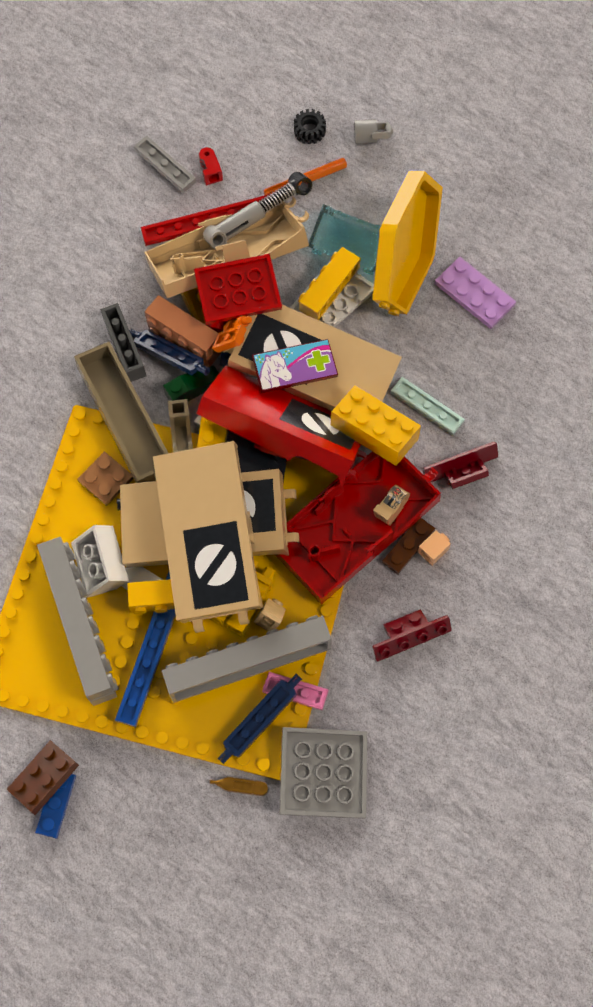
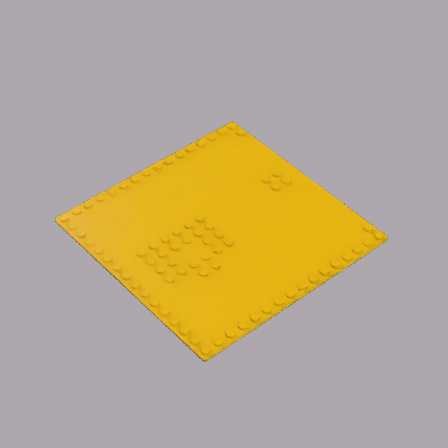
M75 405L0 613V707L280 781L282 728H307L312 707L291 701L240 758L232 755L225 764L218 759L226 750L223 742L267 695L262 690L268 672L292 678L296 673L302 678V682L318 686L327 651L173 703L162 673V670L166 669V666L169 664L178 663L179 665L185 663L186 659L198 656L200 658L205 656L208 651L226 649V646L231 643L238 642V644L247 642L246 639L252 636L262 637L267 635L268 631L253 623L261 608L258 609L243 638L228 630L226 626L223 627L210 619H203L204 632L195 633L193 621L182 623L177 621L175 616L137 726L132 727L117 722L115 718L154 611H147L146 614L142 615L131 613L128 607V590L122 586L116 590L88 597V603H90L93 614L90 616H93L94 621L98 625L100 633H97V635L103 641L106 652H103V654L109 659L112 671H109V673H112L113 678H115L119 690H116V698L95 706L87 699L37 545L61 536L64 543L68 542L73 551L71 542L93 525H109L114 527L122 554L121 510L118 511L117 499H120V493L106 506L81 485L77 479L104 451L128 472L130 470L99 410ZM153 423L168 453H173L171 427ZM191 432L194 449L197 448L199 434ZM293 457L290 461L287 460L283 488L295 489L297 499H285L286 522L292 519L336 480L338 476L334 473H329L325 468L308 460ZM133 479L129 484H133V483H136V482H135V480ZM274 554L253 556V559L259 562L256 568L258 573L261 574L266 566L275 570L272 581L273 586L262 602L264 605L267 599H276L286 609L281 623L275 629L279 631L285 629L291 623L298 622L300 624L306 622L307 618L317 615L318 617L324 616L331 636L344 585L323 604H320ZM169 565L144 566L145 569L166 580Z

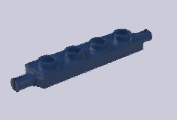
M130 329L137 348L191 376L198 371L204 375L210 373V368L203 365V358L148 330L137 332L134 329Z
M295 673L288 683L280 680L223 742L226 750L218 757L223 764L232 755L240 758L297 696L294 687L302 680L300 676Z

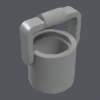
M376 119L354 120L355 144L377 143V139H388L393 134V129L389 122H377ZM385 129L384 132H377V130Z

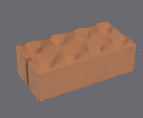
M158 295L145 310L150 332L203 358V365L206 367H210L221 354V352L217 353L212 349L218 336L216 331Z

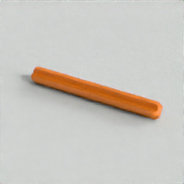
M340 158L303 174L311 181H315L346 168L347 162L344 158ZM288 180L264 189V195L272 194L276 190L278 191V189H281V187L288 183Z

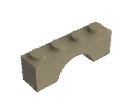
M187 399L168 401L173 452L193 449Z

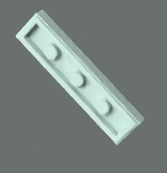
M403 377L391 389L390 393L452 436L464 423V418Z

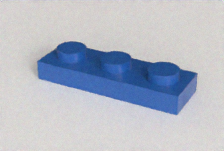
M71 774L43 806L36 834L58 839L76 779L75 774Z

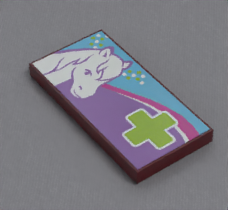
M328 339L252 355L261 393L338 377Z

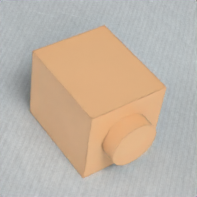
M435 530L419 546L418 553L433 566L449 550L450 540L445 534H440Z

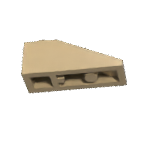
M267 599L253 623L266 631L273 630L281 623L286 609L282 607L283 604L280 601Z

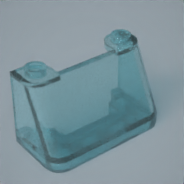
M323 204L309 240V246L307 247L312 249L311 253L322 256V253L332 256L334 252H338L341 247H344L361 258L360 267L363 268L362 272L373 275L376 271L379 230L381 226L345 214Z

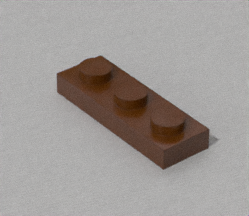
M420 518L399 540L382 563L399 575L418 552L419 546L436 528L423 518Z

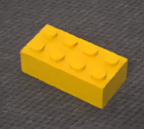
M354 386L331 411V426L395 466L419 439L420 424L357 386Z

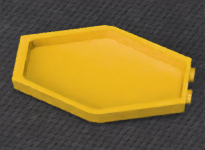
M409 171L379 230L372 300L378 303L380 308L388 310V313L393 316L408 314L435 256L443 187L425 171Z

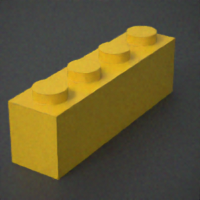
M341 247L338 252H334L329 264L322 267L318 278H314L311 281L307 292H303L298 299L299 311L320 320L359 270L361 258L344 247Z
M171 579L127 583L128 607L131 613L142 615L146 614L147 611L164 613L167 610L175 609Z

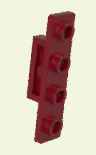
M494 441L423 468L424 474L428 473L431 467H433L438 472V475L431 482L445 477L452 489L489 476V472L484 463L498 458L497 443Z
M420 609L383 624L389 639L372 646L375 659L379 662L451 632L450 618L448 615L428 622Z

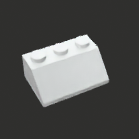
M93 525L71 542L81 574V581L87 592L86 598L116 590L129 581L125 566L122 564V554L113 526Z

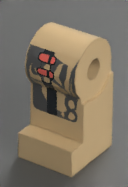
M394 485L380 505L378 504L374 508L375 517L390 526L404 508L403 506L408 501L410 493Z

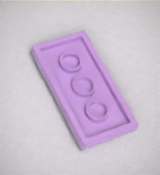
M461 257L453 262L435 280L436 286L490 329L516 304L513 298Z

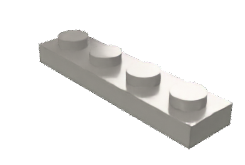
M148 136L134 145V150L182 193L196 183V178Z

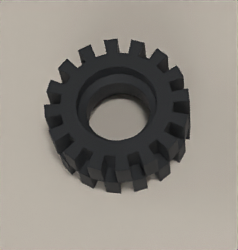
M306 109V113L303 110L300 111V115L297 114L294 119L295 137L299 141L302 139L304 144L306 141H308V144H311V141L315 144L317 139L321 141L326 133V119H324V115H320L319 111L315 113V109H312L311 112H309V109ZM306 124H314L317 126L315 129L307 130L303 128V126Z

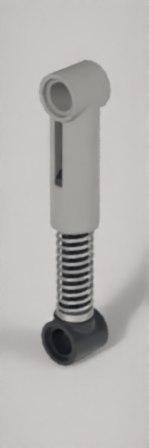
M301 172L292 173L286 185L270 194V196L267 195L261 201L259 200V203L254 201L218 225L208 226L203 232L205 241L214 249L217 246L226 244L229 239L264 218L266 212H269L268 210L271 211V208L274 209V206L277 207V205H280L279 203L282 204V201L285 202V199L288 200V198L290 199L295 195H307L312 190V181Z

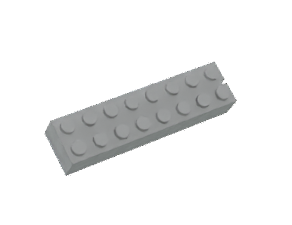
M61 536L38 544L37 547L85 695L93 706L117 697L116 690H119L112 673H109V671H112L109 659L103 654V652H106L103 641L97 635V633H100L98 625L94 621L93 616H90L93 614V610L85 597L87 592L80 580L81 574L74 562V553L68 542L64 543Z
M311 616L306 619V622L300 624L294 622L279 631L278 629L270 630L265 636H252L246 639L247 642L238 644V642L231 643L226 646V649L208 651L203 657L193 656L186 659L185 663L167 665L166 669L162 670L173 703L331 650L332 638L324 616Z

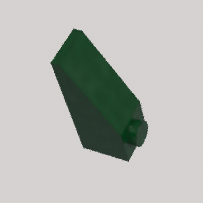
M213 365L208 367L210 368L208 375H204L199 371L192 376L189 374L180 375L163 385L165 395L169 401L187 399L189 402L205 393L219 375V372Z

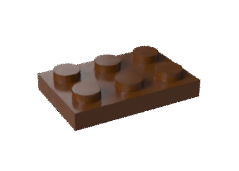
M50 740L7 790L31 813L36 815L76 770L79 764Z

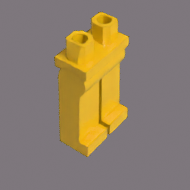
M254 559V565L256 570V568L259 565V562ZM267 566L261 574L256 571L262 602L273 586L272 581L275 575V570ZM258 609L248 610L249 624L240 625L238 613L209 619L223 627L226 626L228 630L243 638Z

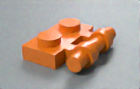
M240 316L237 320L228 321L223 326L224 330L218 333L212 349L219 353L240 346L245 339L244 335L247 330L245 327L252 322V318L250 316Z

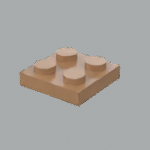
M104 451L77 480L107 506L120 493V485L129 484L134 478L130 472Z

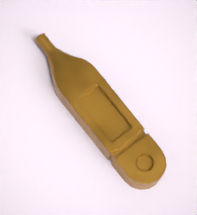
M226 777L217 781L210 780V784H216L228 792L253 794L256 796H264L268 792L267 784L261 781Z

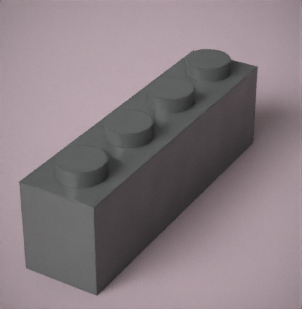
M116 303L100 309L119 360L130 381L146 377L143 362L119 304Z

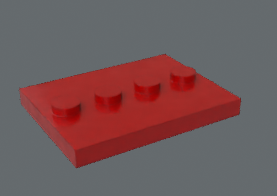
M270 253L194 269L206 325L237 319L240 316H253L282 310Z

